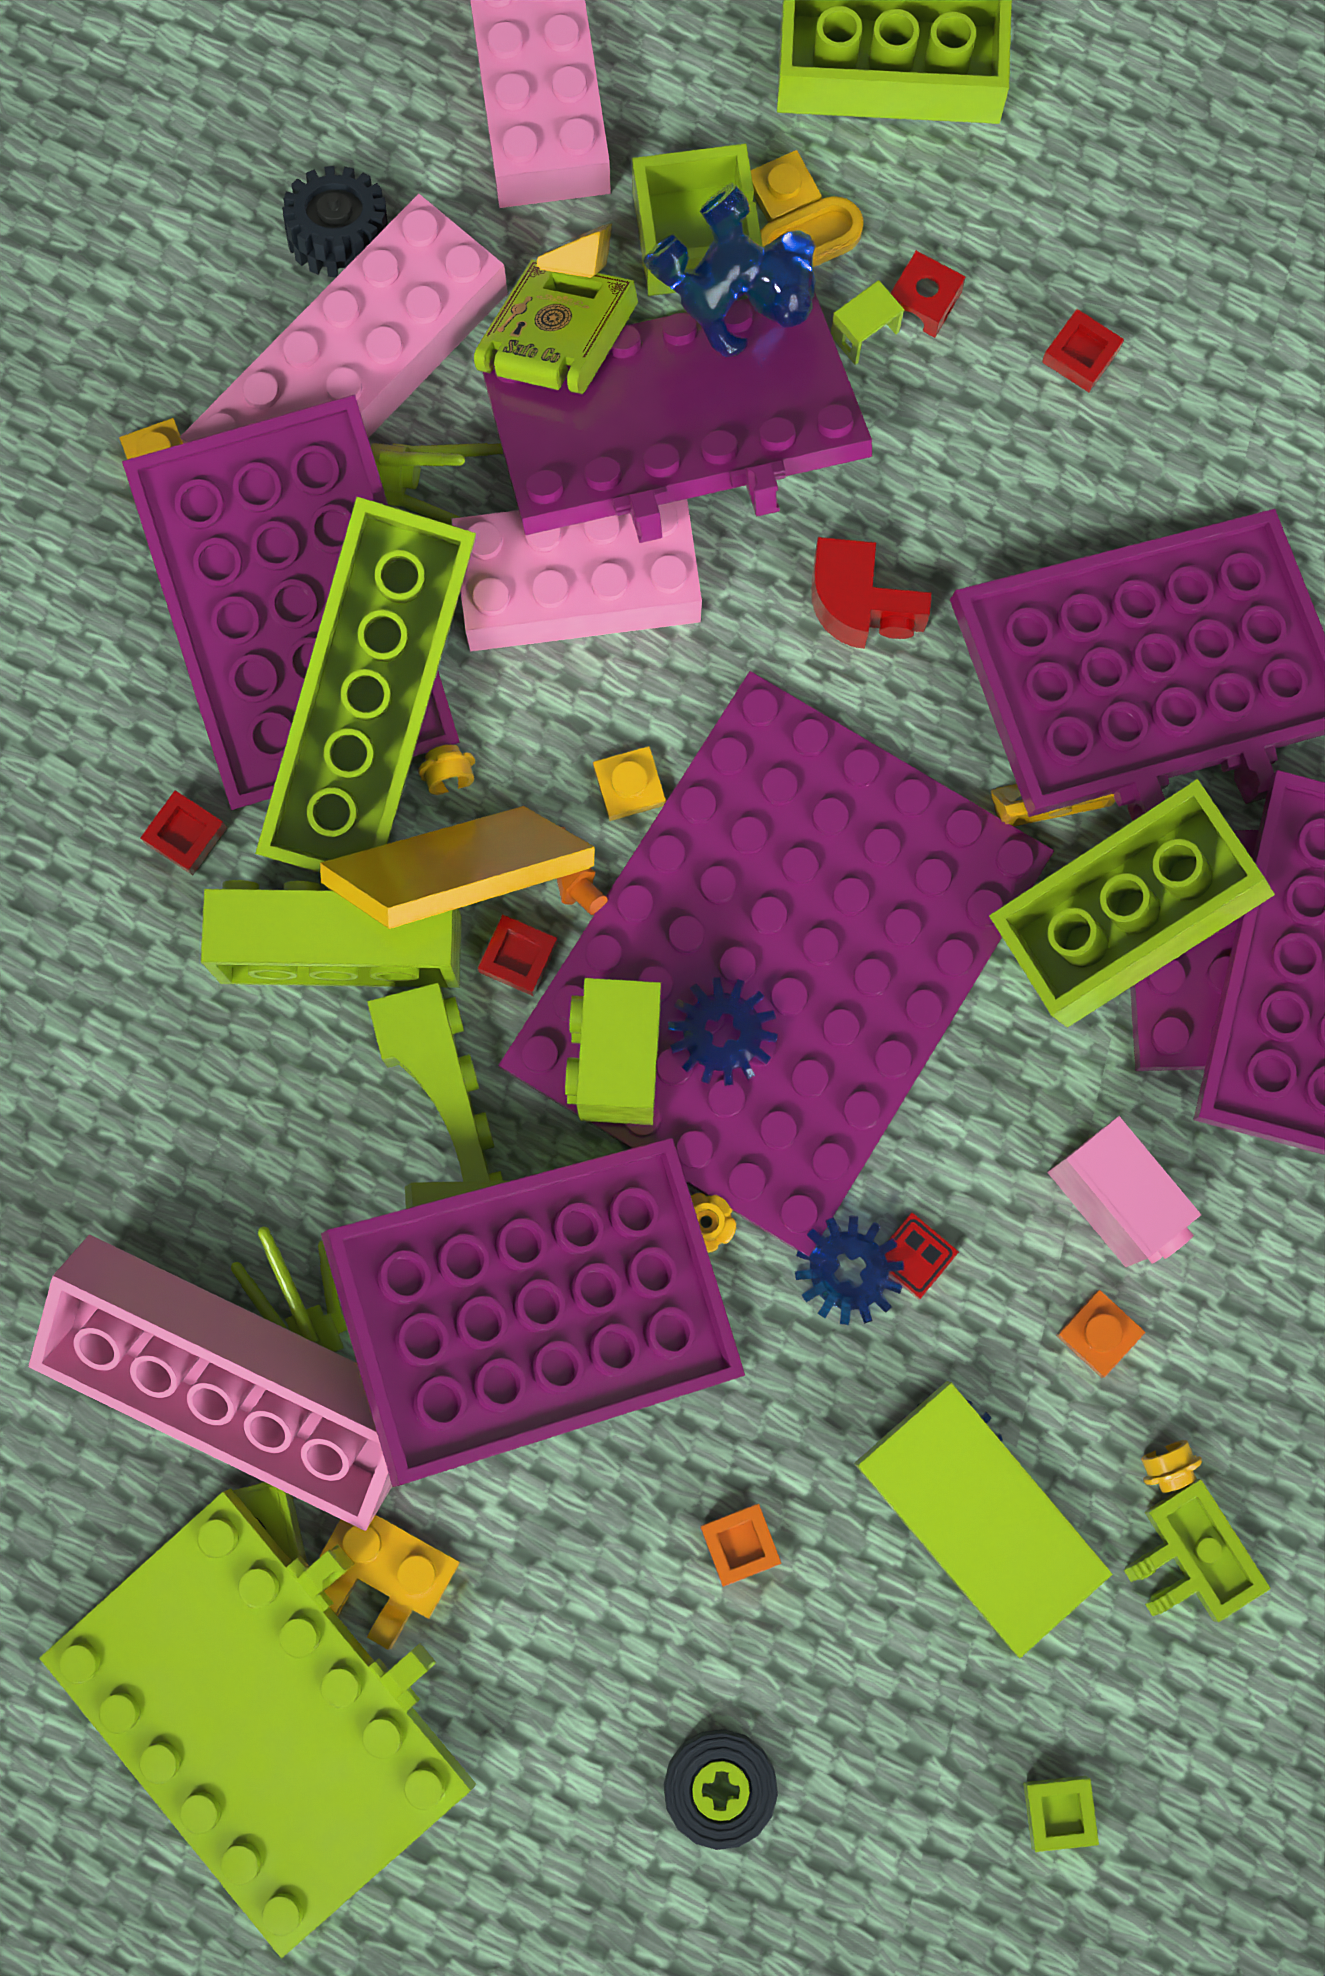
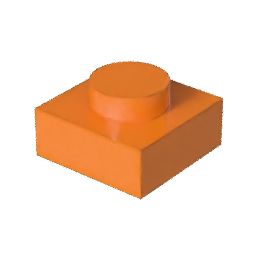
M1097 1290L1056 1336L1101 1378H1105L1146 1332L1101 1290Z
M759 1503L700 1526L723 1587L782 1564Z

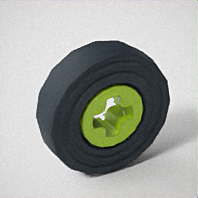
M726 1729L701 1732L684 1742L669 1761L663 1784L666 1809L677 1830L693 1843L715 1850L737 1848L759 1836L773 1816L778 1797L775 1770L764 1750L746 1735ZM720 1771L728 1773L730 1784L739 1786L738 1796H728L725 1807H715L712 1795L702 1793L703 1783H713L716 1772Z

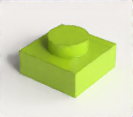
M1088 1776L1023 1782L1031 1848L1035 1852L1099 1845L1091 1779Z

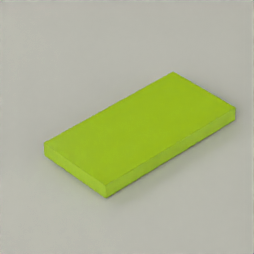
M946 1381L854 1463L1018 1658L1023 1657L1113 1575L952 1382Z

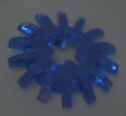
M721 977L712 978L714 994L707 996L696 983L690 987L698 1000L694 1005L680 999L675 1003L674 1007L687 1014L685 1021H669L668 1030L682 1031L684 1037L671 1044L670 1048L672 1054L685 1049L689 1051L691 1056L681 1066L687 1073L697 1063L705 1067L701 1082L709 1084L714 1070L723 1071L724 1086L733 1085L732 1070L741 1068L748 1080L756 1076L749 1063L753 1057L768 1064L771 1056L760 1048L761 1041L777 1042L778 1034L762 1030V1023L776 1019L774 1010L756 1012L754 1007L764 998L760 991H757L747 1000L740 997L745 984L743 980H736L731 993H723ZM722 1014H727L734 1018L732 1027L740 1031L741 1034L738 1041L728 1039L723 1048L717 1047L712 1044L713 1034L705 1030V1026L708 1021L719 1022Z
M849 1216L848 1231L843 1232L835 1218H829L825 1221L831 1235L825 1237L812 1228L807 1236L817 1245L816 1249L812 1251L810 1256L805 1255L799 1250L797 1251V1257L810 1261V1268L795 1271L796 1280L811 1279L814 1286L803 1293L802 1297L808 1302L820 1295L825 1302L818 1314L823 1318L827 1317L834 1306L841 1309L840 1324L849 1325L852 1310L860 1311L864 1324L873 1321L870 1310L871 1304L875 1302L885 1313L892 1307L883 1294L884 1290L888 1289L900 1294L903 1285L889 1277V1271L904 1270V1261L887 1260L885 1256L887 1252L897 1247V1242L892 1238L878 1245L874 1239L881 1225L873 1222L866 1235L859 1233L858 1216ZM845 1253L850 1260H855L859 1257L864 1260L866 1267L860 1272L861 1279L863 1280L861 1284L855 1286L850 1279L840 1282L836 1278L834 1272L841 1266L837 1258L839 1255Z

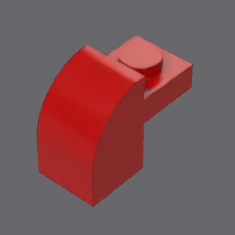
M818 537L814 555L811 598L819 622L830 635L844 644L865 649L869 627L879 628L880 635L891 639H907L914 636V631H925L930 616L932 593L873 587L876 542Z

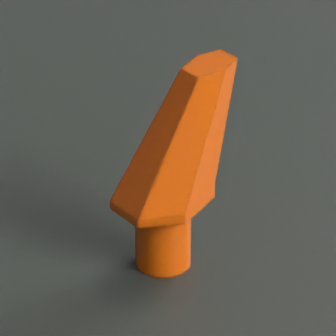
M591 867L590 869L557 878V883L563 904L573 905L577 901L590 915H594L608 902V899L593 885L596 872Z

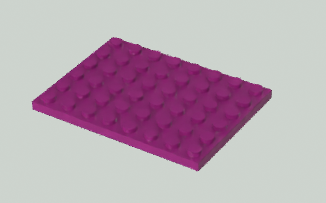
M749 671L606 895L608 902L594 914L498 1066L503 1071L579 1117L577 1105L567 1104V1095H565L567 1058H579L580 1044L571 1043L572 1033L569 1031L572 995L584 996L585 978L660 982V1018L653 1125L586 1122L630 1149L673 1138L687 1184L707 1196L718 1195L722 1197L734 1213L808 1258L1002 939L1001 934L989 915L1032 888L1054 853V850L1012 825L1005 824L997 816Z

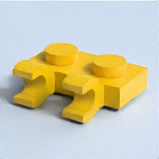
M378 1515L374 1516L366 1531L340 1519L319 1556L321 1557L329 1549L332 1550L336 1545H339L354 1563L352 1567L324 1591L334 1603L330 1608L337 1616H339L358 1580L390 1597L367 1636L368 1639L387 1650L392 1649L412 1611L430 1619L460 1564L458 1560Z

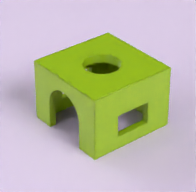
M878 280L834 312L831 335L837 345L856 365L859 362L862 342L886 324L895 335L899 333L904 309ZM846 337H847V338L849 339V341L852 343V349H851L850 346L845 342V338H846Z

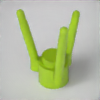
M372 443L371 445L388 505L402 506L451 526V519L460 518V516L405 494L407 488H417L421 466H462L465 463L464 457L503 454L501 443L416 446L393 443V445Z
M265 1226L260 1227L258 1236L293 1315L285 1319L289 1331L333 1352L343 1349L344 1345L339 1334L348 1329L341 1312L339 1297L323 1241L321 1240L318 1243V1252L327 1315H324L320 1305L305 1309L269 1228ZM240 1262L232 1263L231 1271L262 1317L288 1330Z

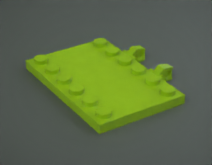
M230 1488L218 1495L39 1659L282 1959L475 1787L476 1783L412 1707L420 1698L410 1686L437 1663L428 1651L419 1643L390 1670L380 1658L374 1661L330 1608L334 1603L324 1592L354 1565L352 1560L339 1545H336L332 1550L329 1549L311 1566L308 1565L301 1555L292 1562Z

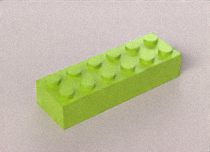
M356 497L255 854L320 873L321 862L388 844L475 543L476 533Z

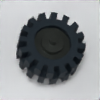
M327 166L324 167L325 176L322 177L317 175L315 169L307 172V184L297 178L291 184L292 193L287 191L285 193L282 210L290 253L295 254V261L301 266L308 262L309 271L319 275L322 267H327L328 277H337L338 269L346 268L388 225L386 201L382 195V189L378 183L371 184V177L362 172L355 179L354 168L345 166L342 175H335V167Z

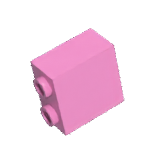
M1120 1116L1100 1129L1047 1172L1125 1267L1146 1259L1152 1264L1162 1257L1166 1259L1194 1236L1187 1226L1200 1217L1201 1213Z

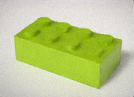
M782 0L777 113L1000 124L1009 91L1012 0Z
M1196 779L989 915L1051 1016L1068 1028L1274 896L1275 893L1200 781Z
M229 880L222 883V889H204L201 963L220 984L423 987L439 983L441 988H460L462 917L459 908L389 929L334 891H321V885L314 882L290 881L284 883V890H259L260 885L256 882Z

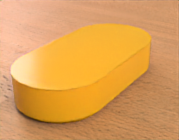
M832 196L823 198L769 222L760 230L763 245L762 269L776 277H792L851 251L858 244L862 235L863 216L861 211L852 201L843 197Z

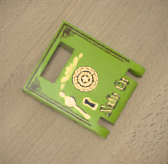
M531 259L479 342L474 353L475 367L478 371L491 373L495 366L498 377L556 390L561 388L567 378L569 391L583 394L638 304L634 280L597 273L592 278L539 270L540 267H537V260Z

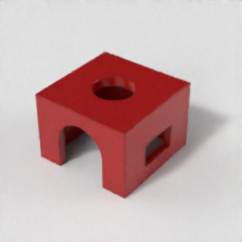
M916 250L891 291V295L903 307L904 311L911 312L922 320L924 324L923 332L935 338L961 295L966 276ZM927 278L935 282L938 286V292L931 297L920 295L916 289L918 281Z

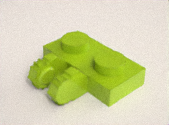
M1196 1479L1193 1483L1177 1490L1144 1512L1163 1541V1544L1155 1547L1125 1567L1124 1572L1130 1582L1149 1577L1159 1567L1172 1559L1175 1560L1185 1578L1180 1579L1171 1586L1163 1587L1151 1595L1145 1605L1152 1617L1166 1612L1196 1593L1211 1619L1219 1623L1271 1589L1201 1479Z

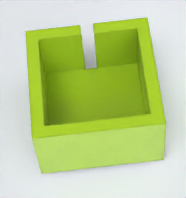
M746 143L632 158V193L648 296L760 282L763 245L756 201L753 202L754 188Z
M585 978L584 996L572 995L569 1031L572 1033L571 1043L580 1044L579 1058H567L565 1095H567V1104L577 1105L580 1121L653 1125L660 1018V982Z

